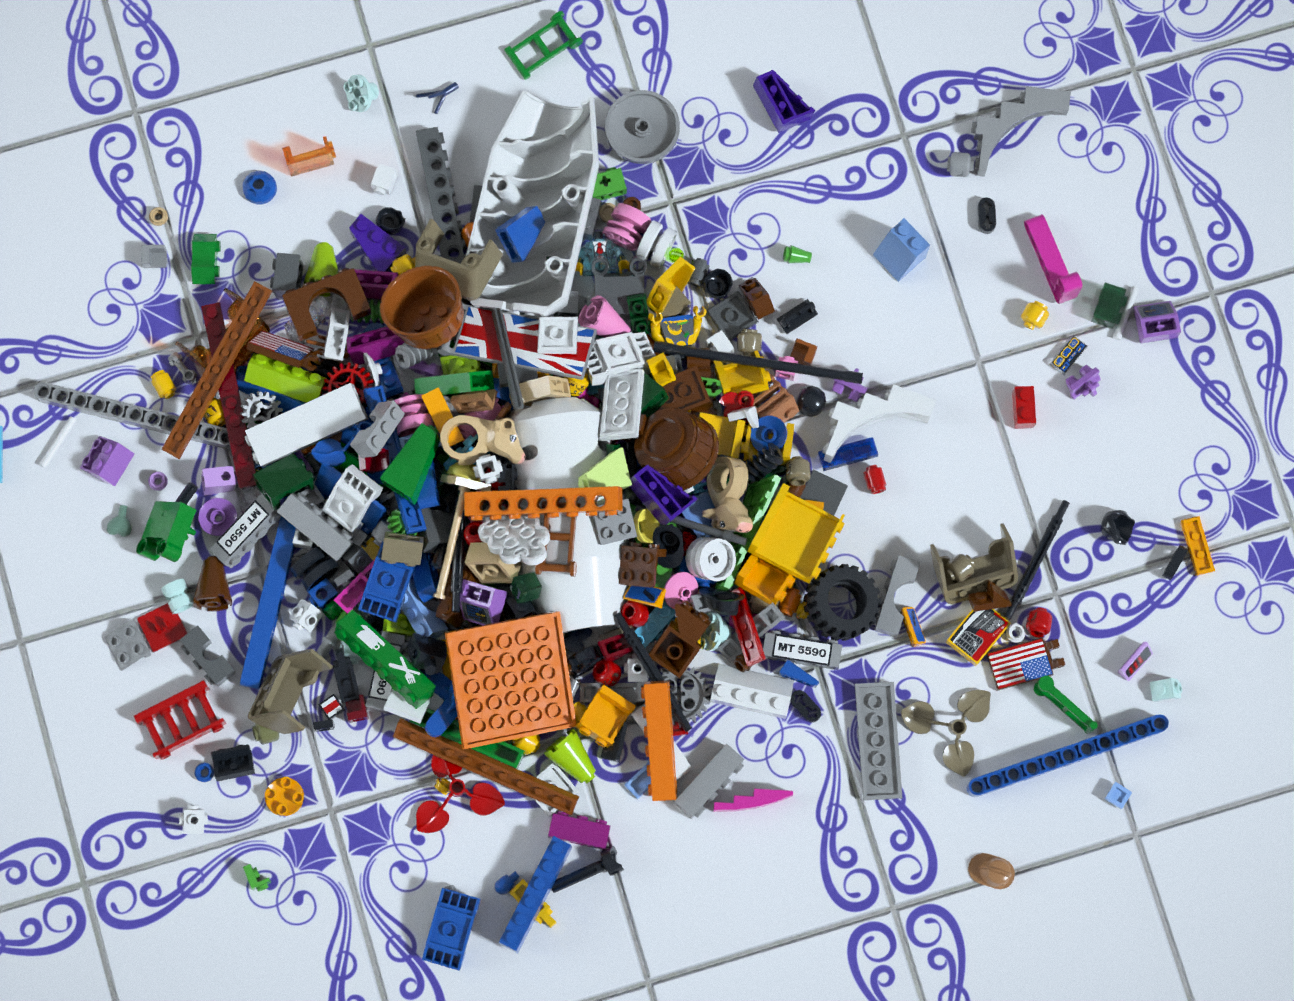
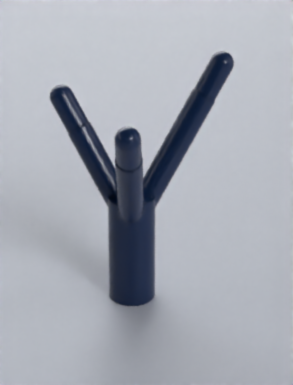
M454 82L440 91L416 94V97L428 96L431 99L442 95L434 112L438 114L446 96L457 90L459 86Z

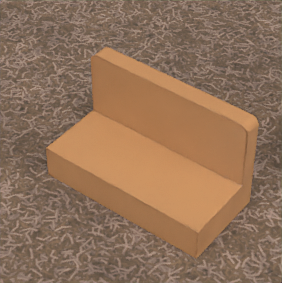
M492 389L462 393V395L452 396L450 402L458 413L493 410L497 391Z

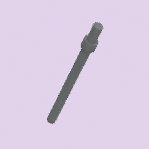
M637 504L635 511L638 512L639 510L646 509V506ZM679 516L671 521L672 523L722 538L729 543L734 542L745 546L747 538L735 535L732 531H722Z

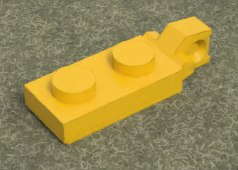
M522 879L509 892L518 903L528 883ZM544 902L535 921H538L540 924L544 921L552 928L556 921L550 916L553 911L546 902Z

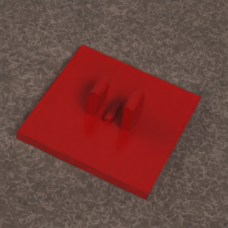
M168 603L137 618L153 653L180 640L187 634L179 615L171 612Z

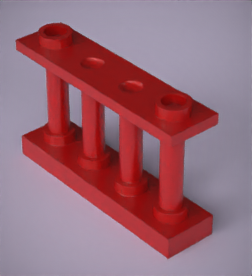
M204 680L134 715L139 725H146L158 749L157 752L152 754L155 759H166L171 756V752L210 732H219L224 728L223 725L227 724L223 718L217 719L206 697V691L210 689ZM194 697L199 699L211 723L200 729L188 705V700ZM177 706L182 709L193 731L192 734L182 738L171 715V709ZM159 715L164 717L176 741L166 747L153 723V718Z

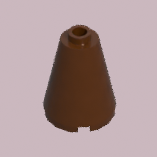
M216 556L207 557L202 564L193 599L194 607L199 610L205 607L210 612L223 611L228 609V605L232 606V597L224 564Z

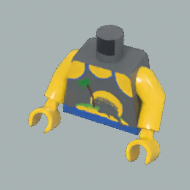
M694 306V317L693 314L663 318L662 314L656 311V318H654V315L650 313L648 318L652 321V339L654 341L691 347L699 335L702 324L701 317L706 315V309L702 306L701 312L697 313L698 307ZM680 355L681 360H684V359L687 358L686 356Z

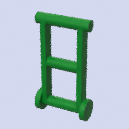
M563 11L555 13L550 18L552 22L513 48L508 46L504 49L525 80L531 77V72L568 47L575 49L583 43V39L581 37L577 38L563 19L565 15ZM556 25H559L569 40L550 52L540 36ZM534 41L545 57L526 69L515 53Z
M1042 676L1033 687L1034 693L1049 699L1083 729L1086 734H1090L1098 727L1097 722L1087 716L1054 686V680L1050 676Z

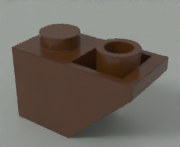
M756 278L748 279L743 284L738 285L749 308L758 320L775 312L769 293Z
M680 599L674 606L679 633L696 644L712 621L709 620V616L704 612L695 610L689 601Z

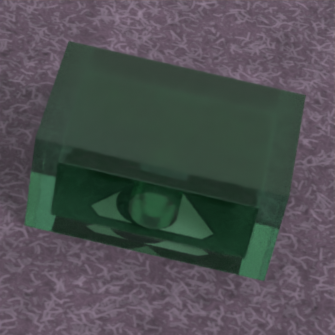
M1105 282L1102 286L1091 322L1112 329L1115 324H1119L1122 313H1119L1120 308L1125 306L1128 298L1125 295L1127 289Z

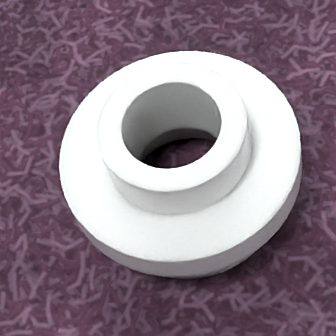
M1018 623L1011 624L1006 630L1008 640L1013 643L1021 642L1025 638V629ZM1017 630L1019 636H1013L1012 631Z

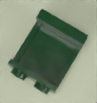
M644 373L640 415H645L648 418L669 397L661 385Z
M294 453L253 474L257 488L274 511L281 507L280 499L305 486H308L310 490L315 489L313 483L315 481L314 475L310 470H306L303 460L301 458L298 459Z

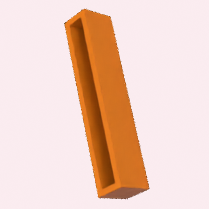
M669 680L645 682L644 687H641V697L645 699L642 713L643 718H646L647 726H644V737L648 738L645 753L650 761V765H647V776H651V784H648L649 796H652V801L676 800L678 792Z

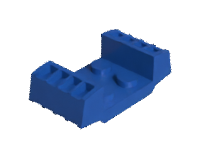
M382 541L358 610L397 622L401 611V604L416 566H407L400 562L390 564L386 563L385 560H381L384 543Z
M442 888L422 960L460 971L475 915L479 909L480 898Z

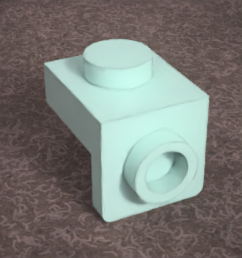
M1169 678L1150 682L1152 701L1181 698L1182 686L1178 679Z

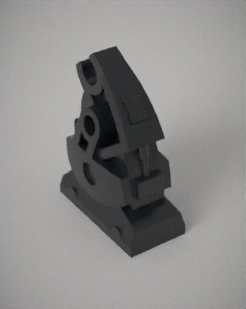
M599 645L589 646L568 658L569 672L574 679L592 670L597 662L605 659Z

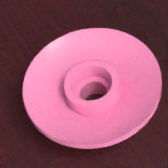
M687 572L673 574L667 580L664 587L666 589L665 602L673 609H675L674 606L680 599L691 603L689 597L698 594V583L695 577Z

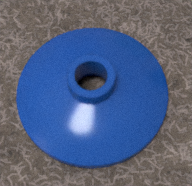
M764 416L758 419L759 427L752 428L750 436L755 449L762 451L764 446L768 447V443H774L781 449L787 439V428L784 422L775 416ZM770 433L774 434L772 439H769Z

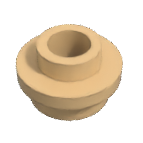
M156 207L150 211L149 220L155 226H162L168 220V213L165 209ZM162 215V218L157 220L156 216Z

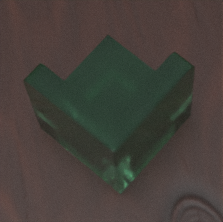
M535 572L513 577L510 589L519 604L539 598L542 585Z

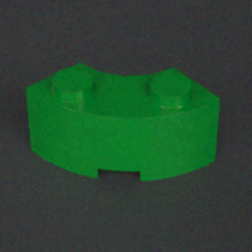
M194 234L191 264L192 284H215L216 277H220V266H217L218 252H221V241H217V234Z

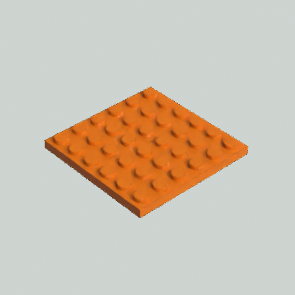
M559 611L445 632L463 749L572 728L577 725Z

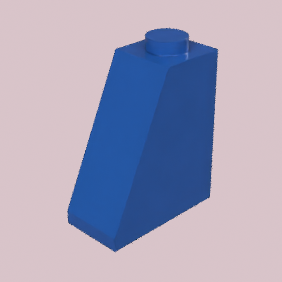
M538 206L524 208L495 229L512 263L526 260L546 223Z

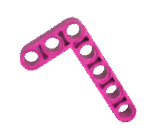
M1041 214L1025 220L1026 232L1056 302L1061 304L1077 298L1082 289L1081 278L1078 272L1068 273L1044 215Z

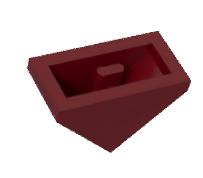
M623 634L598 642L601 652L607 661H614L633 652Z

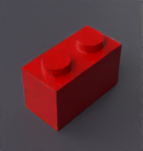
M1015 386L1012 391L1014 429L1034 428L1036 425L1034 386Z

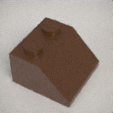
M671 620L650 650L649 656L659 665L680 678L701 649V645L698 642L694 644L680 634L678 623Z

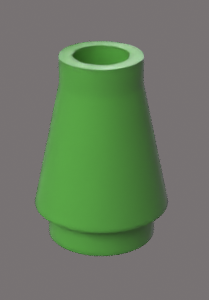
M792 245L790 247L785 246L783 261H787L788 264L811 262L812 252Z

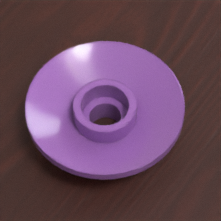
M213 498L203 504L199 511L198 519L200 526L206 533L213 536H222L237 520V512L233 504L228 500ZM221 515L222 520L216 521V516Z

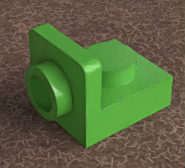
M251 864L243 867L253 891L257 889L260 892L269 888L268 884L272 883L270 878L258 882V879L261 877L257 867L253 868Z

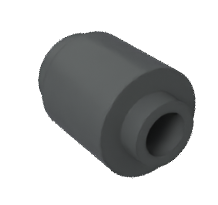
M697 258L691 262L695 270L688 284L701 287L710 266L706 260Z

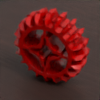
M348 362L345 369L344 364L341 363L339 364L340 370L333 367L334 375L330 372L327 373L331 379H324V382L328 383L329 386H324L323 390L332 392L334 387L340 388L341 385L345 386L352 383L358 395H361V404H367L363 390L357 388V379H355L356 375L361 378L364 389L370 388L369 384L374 383L373 379L367 380L371 375L369 372L363 375L365 372L364 367L358 371L359 364H355L352 369L351 363ZM351 373L345 382H337V379L343 374Z

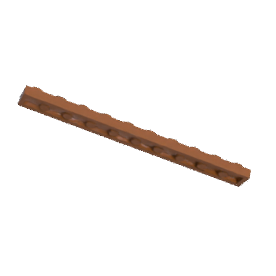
M254 281L161 450L178 459L181 458L269 299L272 290Z
M402 718L397 723L393 735L394 738L567 814H573L580 796L470 748L463 749L461 744L443 736L432 737L428 735L425 728Z

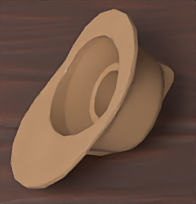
M981 853L974 856L969 863V874L979 884L1001 890L1009 887L1014 880V868L1009 861L1003 858Z

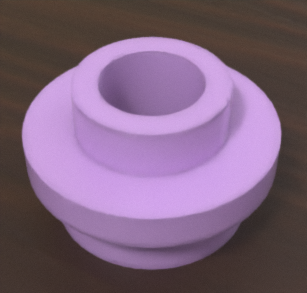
M154 472L150 475L148 483L153 490L161 491L167 486L168 479L164 473ZM156 479H161V484H155Z

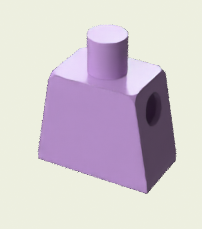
M233 466L202 469L201 480L204 496L235 490L238 480Z

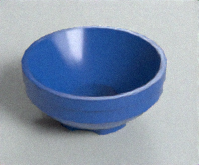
M254 171L244 179L243 193L249 202L257 205L266 204L276 195L277 184L269 173ZM256 180L264 182V186L261 189L253 187V183Z

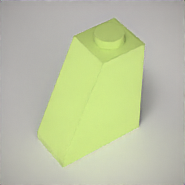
M623 447L609 453L579 476L578 487L619 486L625 489L631 486L632 483Z

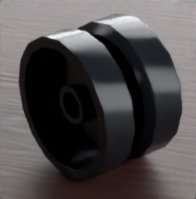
M319 546L303 555L290 569L296 579H302L301 585L307 593L325 578L330 580L340 569L337 561L333 558L328 559L329 555Z

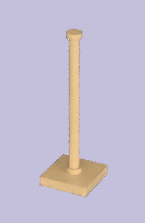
M442 474L440 482L459 486L458 490H460L437 591L433 595V597L445 599L444 591L464 510V492H470L471 489L483 492L491 491L492 485Z

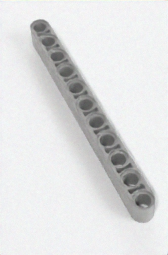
M45 382L38 383L34 387V395L42 403L168 435L172 431V429L168 428V424L172 421L177 422L179 418L176 415ZM44 389H47V395L43 397L40 396V392ZM61 394H66L65 400L58 401V397ZM84 398V404L77 406V400ZM103 403L101 410H95V405ZM115 408H122L120 414L113 415ZM139 412L140 416L138 419H131L133 413ZM152 417L159 418L156 424L149 423ZM200 422L191 438L192 441L223 449H231L230 442H223L224 437L228 435L227 428ZM207 431L214 432L211 438H205Z

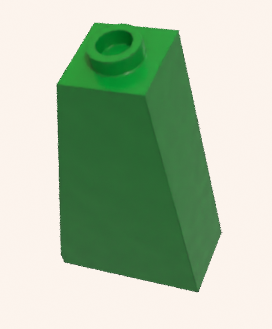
M492 370L414 379L416 394H426L438 387L442 395L494 389Z
M421 423L380 477L386 487L414 505L418 500L440 443L438 430L431 425L426 426Z

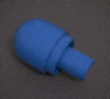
M515 871L510 876L507 874L502 876L495 883V891L501 895L508 893L515 886L514 882L520 878L518 873Z

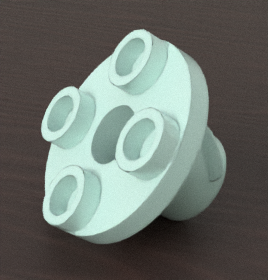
M352 75L344 83V91L346 92L348 107L351 111L365 112L369 109L372 100L378 98L379 90L377 85L373 82L369 83L363 75Z
M709 612L706 614L712 623L702 635L700 645L701 649L714 651L720 644H723V642L731 637L732 630L726 621H722L718 613Z

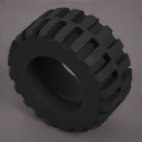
M848 564L834 565L819 573L817 579L813 578L811 580L812 583L807 586L806 592L808 593L804 595L803 601L807 602V605L804 606V611L809 614L807 620L809 623H814L815 626L813 628L816 632L821 630V635L826 638L831 636V640L838 641L841 639L846 641L869 630L870 626L875 624L877 621L876 616L880 614L881 610L878 608L881 604V598L877 596L880 591L878 587H874V579H869L867 577L868 573L865 570L860 572L858 571L859 567L854 565L849 567ZM833 586H842L853 594L856 600V613L853 618H840L831 610L828 594Z

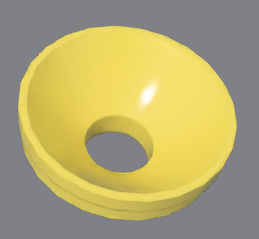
M457 462L447 470L449 475L481 482L480 477H475L473 467L476 465L474 464L458 465Z
M647 508L639 510L633 518L637 533L636 538L644 544L653 543V532L660 526V523Z

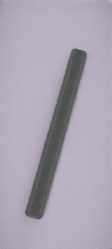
M499 308L492 310V317L513 408L515 410L523 409V398L503 312Z

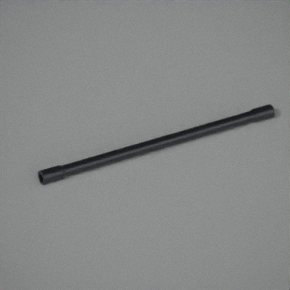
M655 341L653 351L656 353L664 352V354L682 355L831 378L857 384L862 383L863 377L861 372L842 371L674 345Z

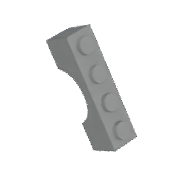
M898 555L897 560H892L890 570L893 573L891 578L887 577L884 586L887 592L885 596H881L879 607L882 608L880 614L876 616L877 621L874 624L876 625L874 631L897 638L904 616L895 607L894 594L901 586L914 583L921 562Z

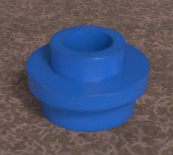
M208 763L199 764L194 772L196 779L200 782H209L214 776V768ZM204 769L208 770V774L206 776L201 775V772Z

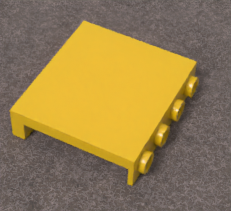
M783 483L747 552L810 584L812 578L817 579L821 568H819L820 563L824 564L828 558L829 553L826 551L828 547L833 548L837 540L834 537L836 532L840 534L845 523L842 520L845 515L842 514L840 519L789 493L790 486Z

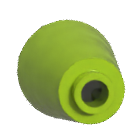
M320 242L314 247L303 285L308 282H318L326 275L333 276L338 274L334 248L329 243ZM324 293L318 297H329L330 293Z
M571 729L566 732L568 734L566 737L561 736L546 749L547 751L544 752V755L577 781L587 784L595 777L594 773L596 770L575 729Z

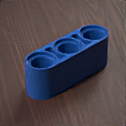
M433 461L417 500L420 509L440 506Z
M422 551L421 563L416 565L415 571L412 574L417 594L422 602L426 603L435 598L433 595L437 591L439 577L437 569H434V566L431 565L433 560L432 554L423 553Z

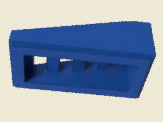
M790 660L785 662L778 673L780 676L816 688L819 684L818 680Z

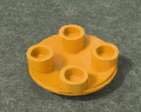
M290 777L274 780L265 791L267 807L271 812L279 816H289L296 813L304 801V792L301 785Z

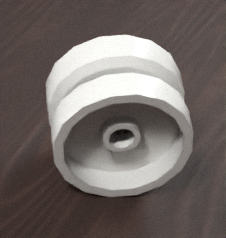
M653 220L640 241L636 255H641L646 260L651 256V265L661 269L675 243L678 232L667 228L662 234L663 225Z
M700 537L694 540L688 547L685 560L689 572L694 577L721 581L730 576L734 570L736 555L732 545L726 540Z

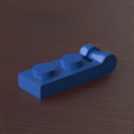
M386 357L374 361L375 364L379 363L382 366L379 382L380 385H383L386 398L404 392L391 358Z

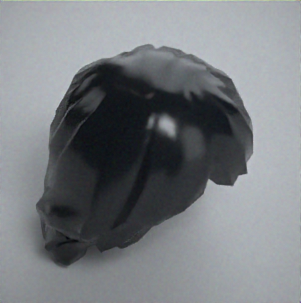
M1109 511L1105 514L1101 523L1102 534L1116 544L1126 545L1131 537L1135 520L1131 519L1126 511Z

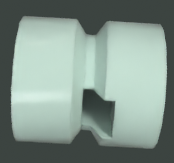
M184 579L172 581L161 589L166 600H170L168 605L173 614L181 613L194 606L191 593H187L188 586Z

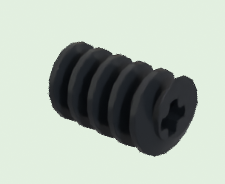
M768 443V447L764 446L762 451L757 452V455H752L751 459L746 460L748 479L750 481L759 482L761 478H764L772 470L776 469L778 465L783 463V455L778 446L774 443Z

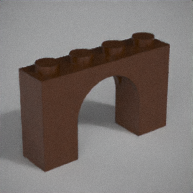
M354 268L342 269L336 275H326L318 282H308L302 288L287 290L282 295L299 341L318 335L310 314V305L321 294L334 293L342 297L347 304L353 321L371 315V308Z

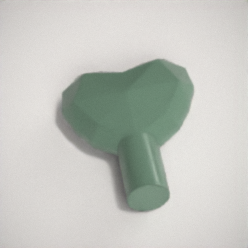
M120 505L118 516L109 521L107 524L109 534H119L123 537L130 535L132 531L131 524L125 517L128 506Z

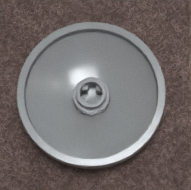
M637 90L622 95L611 105L606 115L605 135L611 149L619 157L632 163L648 164L661 160L672 151L679 137L680 121L676 109L668 99L653 91Z

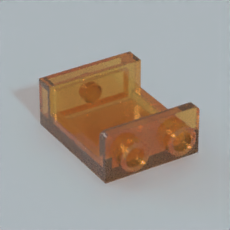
M324 136L325 147L295 156L292 155L290 146L282 148L291 177L334 165L333 158H336L332 141H327V137Z

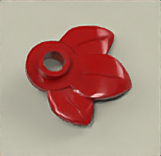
M747 390L740 391L739 393L727 392L719 399V403L726 406L723 416L728 417L727 414L734 410L753 406V394ZM746 396L747 401L742 403L741 399ZM747 418L740 419V420H744V421H745V424L748 423Z

